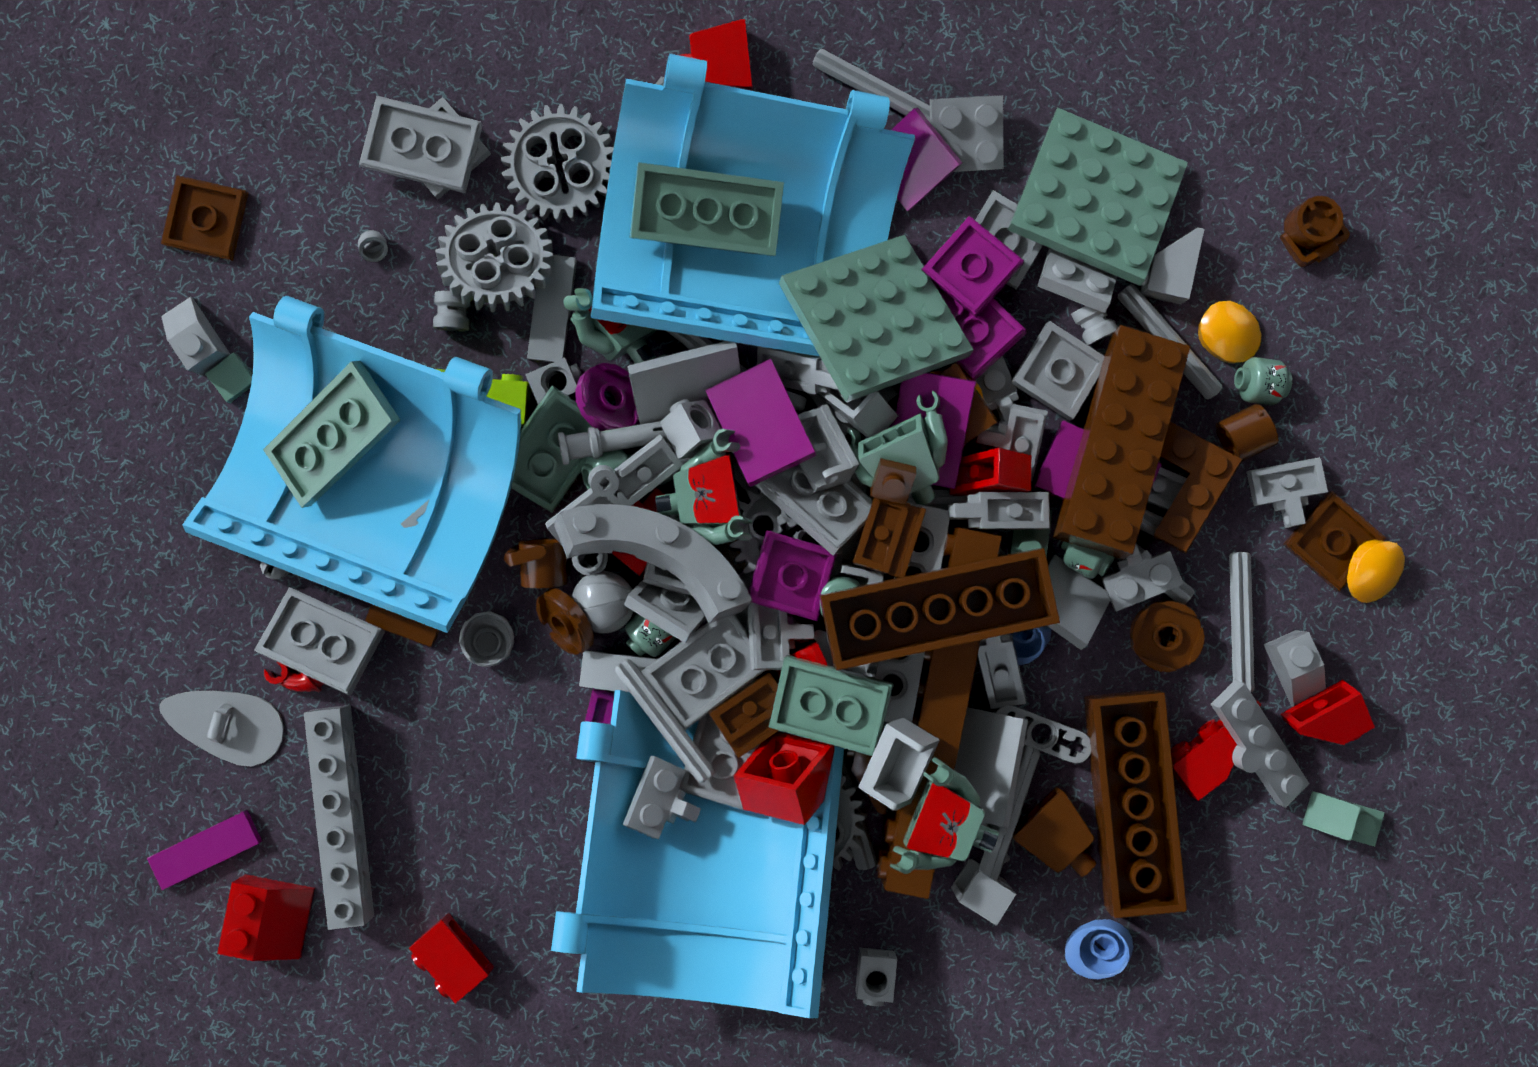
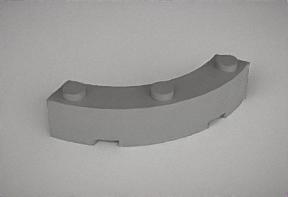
M595 504L560 511L554 526L567 558L583 554L612 553V551L633 554L636 558L649 562L664 571L668 570L685 584L684 587L697 601L709 624L742 612L752 601L744 583L726 558L704 537L675 519L655 511L634 506Z

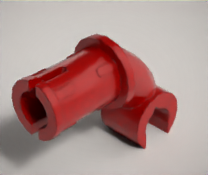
M278 663L282 669L281 677H275L271 670L264 669V677L269 683L283 686L288 690L296 692L316 691L319 693L322 691L321 686L323 683L302 673H295L293 669Z

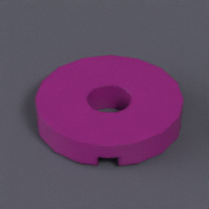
M601 363L589 368L579 378L575 388L576 403L581 415L592 427L598 428L599 431L632 426L639 420L628 371L616 364ZM604 391H608L614 396L615 406L607 402Z

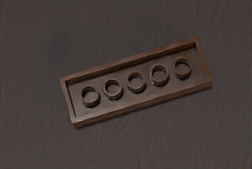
M1120 325L1110 336L1054 532V539L1100 551L1119 559H1124L1133 554L1191 346Z
M1044 548L1031 549L819 595L832 660L836 671L1060 623Z
M1152 689L1084 696L1087 735L1090 738L1091 744L1090 765L1105 909L1113 918L1185 912L1187 908L1165 693Z

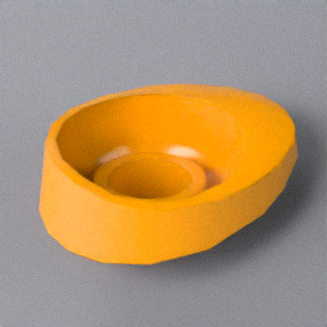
M1219 301L1211 305L1205 311L1198 327V337L1202 346L1211 355L1224 362L1238 363L1247 361L1256 354L1261 343V331L1255 316L1243 305L1232 301Z
M1370 540L1360 545L1354 552L1349 564L1347 584L1351 595L1358 601L1363 603L1374 602L1381 599L1396 586L1404 570L1405 562L1403 550L1397 543Z

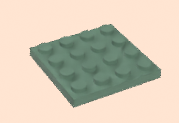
M1057 107L1008 230L1141 286L1146 279L1188 162Z
M905 235L782 275L779 281L781 289L846 403L968 358L974 350L932 279L921 270L924 266Z

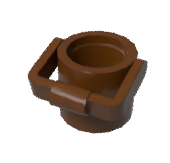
M1314 196L1305 200L1288 213L1284 221V233L1280 235V239L1295 262L1300 267H1307L1315 261L1320 263L1337 253L1339 247L1343 246L1349 239L1350 232L1343 224V213L1335 200L1327 196ZM1337 234L1340 236L1335 240H1332ZM1299 249L1314 250L1311 254L1304 257Z
M540 538L521 541L519 545L511 547L504 555V561L509 567L520 564L522 587L552 588L568 584L566 554L557 539Z

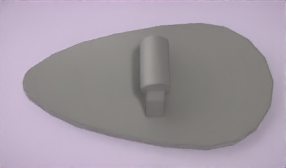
M213 690L189 691L165 698L160 703V713L178 734L212 755L236 765L255 766L264 763L277 753L283 742L284 725L280 713L272 703L258 696Z

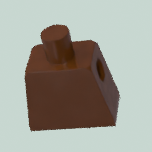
M1057 786L1016 825L1012 838L1057 873L1062 872L1070 865L1083 877L1092 871L1097 864L1085 850L1095 840L1093 834L1068 796Z

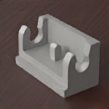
M828 404L798 414L817 455L800 463L814 493L849 482L859 463Z

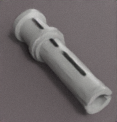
M660 421L599 431L598 428L590 427L587 432L565 435L563 432L558 433L563 465L569 464L570 460L587 457L599 459L605 452L645 446L659 434L667 443L669 442Z

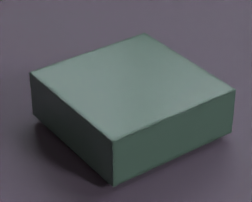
M234 352L205 373L228 403L233 402L251 388L252 372L239 355Z

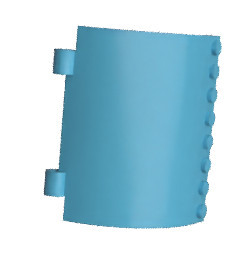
M669 53L663 86L626 79L604 206L591 318L819 356L779 285L781 276L888 240L899 187L915 141V135L884 129L889 114V97L852 90L846 109L755 92L705 82L707 61ZM638 162L784 182L776 256L630 238Z
M289 296L281 298L275 308L273 319L252 312L249 319L253 335V374L243 421L232 451L214 486L206 498L202 497L182 524L185 532L448 633L483 568L503 517L519 452L521 409L486 396L493 379V371L489 368L454 357L449 362L445 373L323 329L324 310ZM351 361H361L400 418V421L312 506L301 508L263 449ZM429 500L425 513L417 519L418 524L404 528L401 523Z
M615 690L611 725L597 722H581L576 759L595 762L577 908L576 913L556 911L551 951L581 954L576 992L684 999L769 1010L805 1018H818L844 748L834 746L835 751L824 802L805 825L751 811H743L686 793L683 801L701 808L697 821H686L679 817H676L674 824L666 821L659 840L653 839L623 826L650 756H656L684 769L685 764L632 694L622 690ZM699 720L685 730L692 741Z

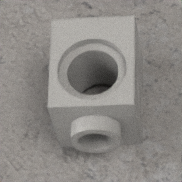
M562 358L525 374L538 405L550 389V379L556 374L566 376L567 383L562 392L571 398L576 397L575 388L579 378L582 376L577 363L570 365L566 358Z
M689 399L678 401L670 407V413L660 421L678 459L693 457L698 451L711 443L715 433L721 429L706 400L690 402Z
M859 947L855 991L857 999L863 1000L864 1004L883 1006L884 1002L893 1003L897 968L895 951ZM873 971H880L885 974V979L878 985L869 984L866 978Z

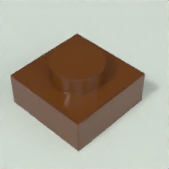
M880 458L870 489V496L906 505L917 474L916 466Z

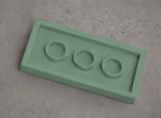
M638 162L630 238L776 256L784 182Z
M351 361L263 450L301 508L309 507L400 421V418L361 361Z

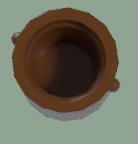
M1254 404L1217 422L1215 426L1216 434L1224 450L1241 458L1242 462L1277 445L1279 441L1278 433L1271 417L1259 404Z

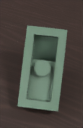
M1312 791L1302 825L1348 841L1354 840L1375 847L1385 812Z

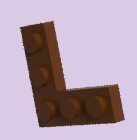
M1170 422L1160 460L1185 472L1189 476L1156 529L1154 537L1187 554L1240 466L1242 459Z

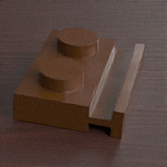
M874 497L853 564L897 578L904 577L926 509L910 505L909 503L905 505Z
M769 672L709 712V715L738 758L779 731L769 728L778 688L777 682Z

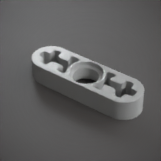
M1003 706L993 711V713L1008 715L1009 711H1013V717L1025 719L1028 716L1031 718L1028 721L1024 745L1034 747L1037 750L1072 763H1081L1091 754L1090 738L1077 729L1016 706ZM1037 724H1047L1051 730L1050 738L1045 743H1036L1032 739L1031 732ZM1059 729L1064 730L1060 737L1066 740L1074 741L1076 736L1080 737L1079 743L1083 745V750L1081 752L1075 751L1072 756L1069 755L1070 749L1059 743L1057 744V750H1053L1052 747L1058 741Z

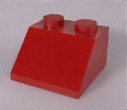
M776 732L763 741L734 774L743 810L805 825L824 802L835 751L834 745L782 732Z
M247 874L233 881L217 954L250 961L300 959L315 888Z

